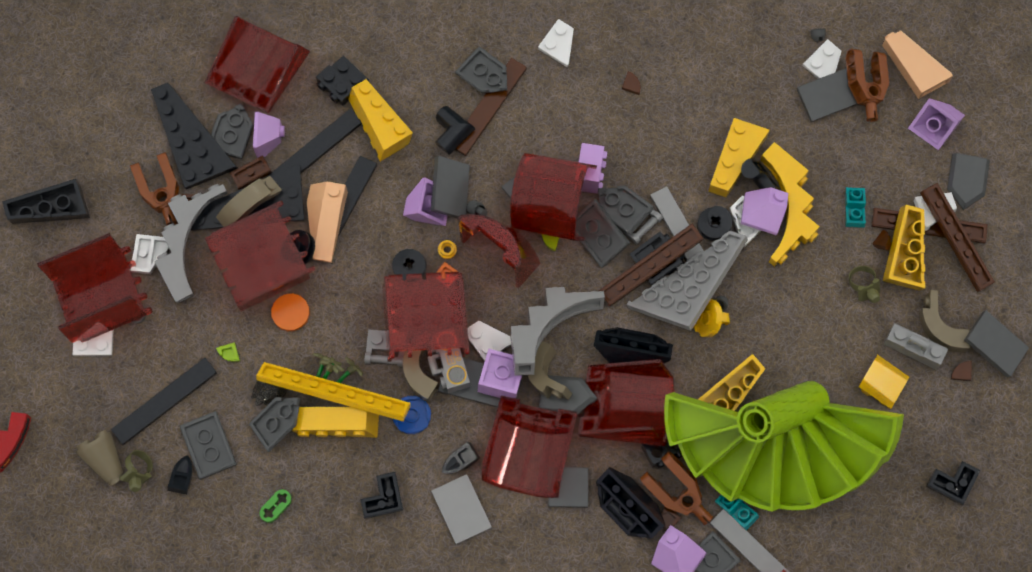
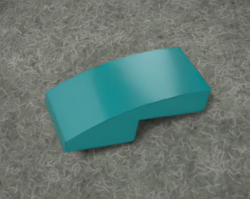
M846 187V227L865 228V188Z
M720 495L715 500V503L731 515L746 531L759 518V515L739 498L731 502Z

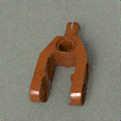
M849 49L846 54L848 86L857 103L866 107V121H877V104L883 101L889 86L886 55L882 52H873L874 54L871 59L872 69L870 70L873 82L867 83L865 81L862 51L859 49Z
M166 152L157 155V159L167 186L158 188L154 192L149 191L146 178L139 165L140 163L130 165L143 200L158 213L162 212L166 226L172 224L170 219L176 225L178 222L168 203L171 202V198L178 195L179 185L175 179V174L168 161ZM164 196L167 197L165 201H159L160 198Z
M668 451L661 458L663 463L687 488L678 497H674L662 487L660 481L657 482L648 472L643 474L640 480L666 508L684 515L693 513L705 526L708 521L712 520L713 516L701 505L703 497L697 479L673 453ZM690 496L692 497L693 502L686 503L684 502L683 497Z

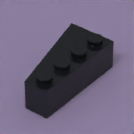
M77 179L2 201L7 220L12 224L90 218L81 185Z

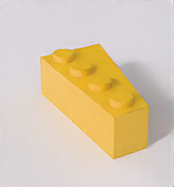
M367 79L351 88L348 100L358 119L361 120L363 129L368 134L371 140L370 143L373 149L375 148L380 162L410 143L413 132Z
M736 118L733 119L708 192L723 197L728 196L742 175V164L747 159H753L768 137L769 129Z
M904 205L899 209L892 245L884 272V282L919 291L925 289L924 209L910 205Z
M752 354L697 400L735 411L765 368Z
M299 407L297 425L292 431L297 433L299 437H309V434L317 437H328V435L336 437L377 438L379 415L353 407Z

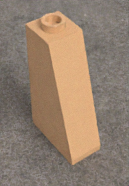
M901 30L897 33L892 32L885 37L882 46L918 99L949 83L953 75L949 70Z

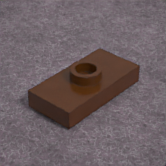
M262 155L234 170L230 175L240 190L254 181L269 175L272 171Z

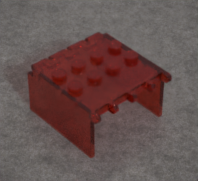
M282 201L223 227L205 238L212 253L220 251V253L213 257L220 270L228 268L222 275L228 288L237 286L230 292L241 312L309 280V273L316 270L314 266L306 268L302 257H305L308 253L307 251L299 253L293 242L300 237L299 234L290 236L285 223L291 221V218L287 216L282 219L277 209L284 205Z
M110 233L37 263L38 267L53 281L66 323L59 325L58 328L72 343L79 340L83 343L153 312L151 307L144 309L142 300L147 298V294H139L136 284L142 282L141 277L133 278L130 270L131 267L136 266L134 260L128 262L125 254L131 252L130 246L121 248Z
M441 272L425 273L426 280H422V273L406 274V281H403L402 274L384 276L382 292L387 362H391L395 357V352L407 351L408 358H412V351L427 350L428 357L432 356V350L447 349V356L452 355L451 349L460 348L462 357L469 354L462 273L445 272V279H442Z

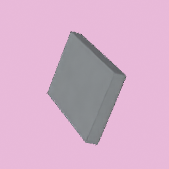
M467 474L431 491L456 545L492 528Z

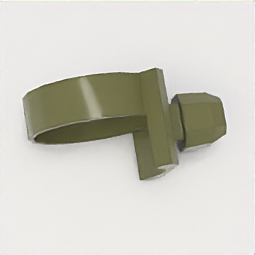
M858 266L852 269L849 273V284L854 290L858 291V300L864 301L868 299L872 303L878 302L880 300V279H876L875 271L868 266ZM858 271H865L871 273L874 276V280L869 286H859L851 281V277Z
M141 450L131 452L125 459V467L128 471L119 478L129 483L131 491L138 492L142 484L152 477L150 475L153 468L152 460ZM131 455H136L147 463V472L145 474L138 473L131 462Z

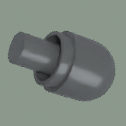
M477 200L468 202L467 211L474 217H485L487 215V211L482 203Z

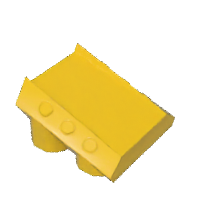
M877 354L859 387L863 394L874 397L882 405L891 409L907 383L909 376Z

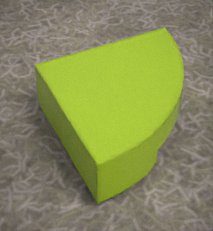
M542 228V239L545 245L550 250L556 251L561 233Z
M235 342L216 348L223 359L230 362L240 361Z

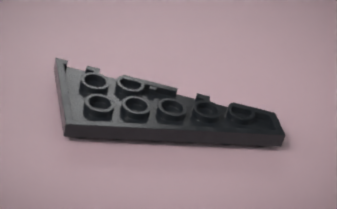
M168 82L151 89L185 189L200 185L238 169Z
M300 164L271 176L282 191L255 208L238 227L305 221ZM243 189L211 202L197 217L191 231L224 228L216 216Z

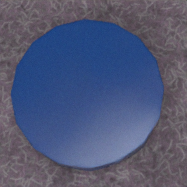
M418 396L401 398L400 400L410 402L411 407L404 422L393 419L395 426L406 434L422 432L431 421L429 405Z

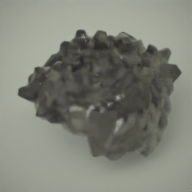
M256 381L251 398H256L255 405L260 406L262 403L268 405L275 397H284L288 389Z

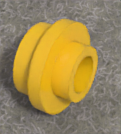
M445 240L439 244L438 253L442 258L451 259L456 255L457 247L454 242ZM449 247L451 248V251L449 253L444 252V248Z

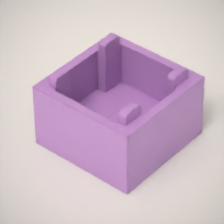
M582 143L576 176V191L598 194V188L603 187V183L600 182L604 178L601 169L606 168V161H603V159L607 158L604 146Z
M488 349L477 392L515 402L522 375H514L513 357L511 354Z

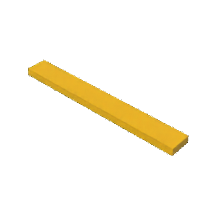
M266 362L262 364L256 375L257 381L403 422L411 407L410 402Z

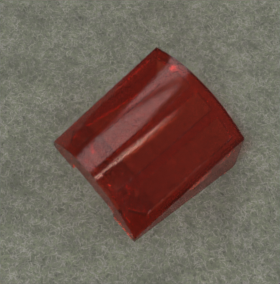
M235 16L204 83L269 114L310 51Z
M524 153L512 188L510 205L511 227L573 241H584V237L576 236L579 200L587 169H596L597 165Z
M466 214L458 218L460 239L463 244L479 231L505 252L503 254V261L515 270V282L518 289L541 264L531 244L511 226L482 215Z
M662 360L588 365L586 383L598 399L585 408L584 417H580L578 435L587 438L665 446L668 440L664 419L665 395L674 392V379Z
M501 395L482 463V480L496 487L535 497L558 498L578 413L564 409H558V412L520 404V399Z

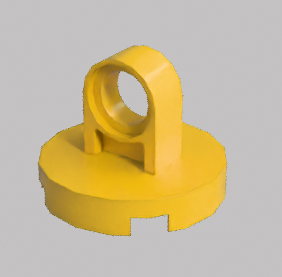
M711 299L693 328L695 332H699L701 337H713L720 330L721 324H730L729 313L722 312L718 301Z

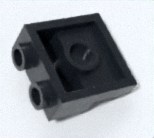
M342 56L332 66L328 65L316 76V85L323 92L326 90L330 94V99L335 104L339 102L343 106L349 101L351 88L365 79L368 81L369 79L345 56Z
M658 232L631 252L630 256L635 263H638L671 238L668 234L663 235L661 232ZM682 255L648 279V281L653 285L667 274L670 275L677 270L678 266L684 264L682 259L685 257Z

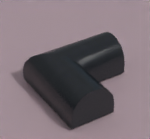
M444 106L437 112L436 121L446 131L435 143L450 155L475 130V127L450 107Z
M747 159L742 164L741 172L743 176L752 179L759 189L772 187L780 190L759 161Z
M964 461L961 462L954 478L935 469L926 487L963 506L980 470Z
M396 472L377 475L380 495L360 499L364 519L403 511Z

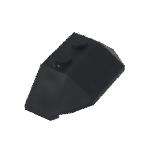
M618 327L603 331L597 330L593 345L610 364L650 371L669 362L673 349L671 343H667L655 334Z
M609 467L596 481L600 507L628 536L652 539L665 526L659 506L630 476Z

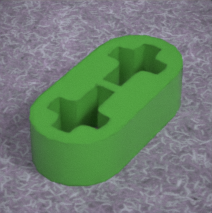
M278 490L261 508V519L266 523H272L277 520L292 502L290 493L286 490ZM286 494L287 502H281L277 506L276 504L279 502L278 496ZM273 507H275V509L272 512L274 516L272 518H270L269 516L265 518V510L267 509L270 511Z

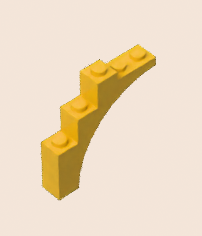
M774 142L763 153L760 161L771 171L781 191L788 193L784 236L779 247L769 260V263L775 267L778 263L780 265L784 263L788 258L786 254L790 250L794 251L800 245L799 241L804 245L808 241L812 243L819 235L817 231L820 226L806 216L813 208L811 204L814 200L810 194L801 188L808 180L807 174L809 170Z

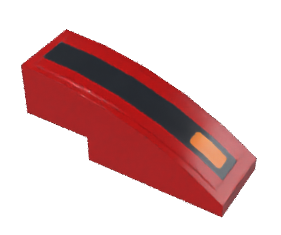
M11 412L8 431L0 430V473L10 464L24 442L31 421V417L26 413Z

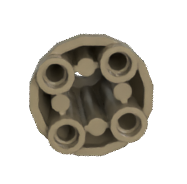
M105 429L96 434L95 440L92 442L86 440L79 444L76 453L100 478L112 486L121 481L119 477L122 476L123 469L113 435Z

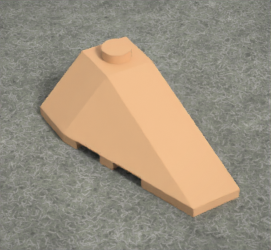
M326 181L310 185L307 211L310 235L315 240L313 260L332 263L348 194L345 184Z

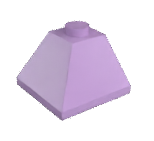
M929 98L908 129L939 150L965 115L950 104Z
M255 112L253 149L257 158L262 155L266 157L281 143V137H285V126H282L278 118Z
M422 178L406 198L403 216L418 222L446 226L447 215L431 211L433 181Z
M772 187L746 192L744 194L741 224L777 235L787 209L788 193Z
M670 525L658 542L651 564L662 572H694L707 553L687 535Z

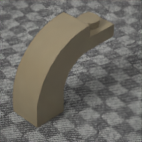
M271 176L263 180L258 179L234 196L222 208L216 218L228 232L241 225L255 208L278 195L282 189Z
M930 290L927 296L924 297L925 308H922L919 313L924 332L931 341L948 348L949 351L966 353L970 345L964 339L968 335L969 329H955L946 325L938 312V290Z
M425 331L423 335L417 337L414 343L415 347L408 343L403 356V371L411 390L418 397L429 403L439 385L438 382L426 376L420 369L421 357L429 346V341H432L431 334Z
M542 341L535 357L534 375H528V378L544 397L549 399L553 395L558 399L563 397L569 400L572 395L571 391L548 376L549 365L557 352L550 344Z

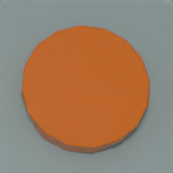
M294 293L280 296L274 302L271 309V317L274 323L281 330L287 332L302 328L308 322L310 316V308L306 300Z

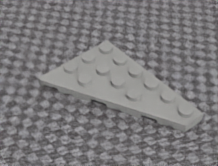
M728 231L720 239L711 243L712 246L702 253L698 252L686 263L676 268L677 271L668 277L664 276L649 289L641 292L642 295L633 302L628 301L626 305L631 310L691 331L748 241L747 237L733 231Z

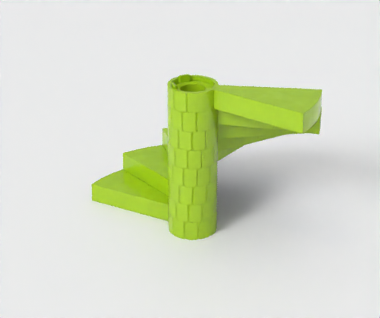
M815 381L802 382L749 402L742 406L739 412L675 392L665 395L664 405L665 428L669 446L679 445L682 456L694 477L697 478L703 475L711 486L731 502L739 498L750 505L771 512L777 509L806 510L816 508L865 484L879 470L883 463L889 461L895 451L900 438L904 414L830 403L826 389Z

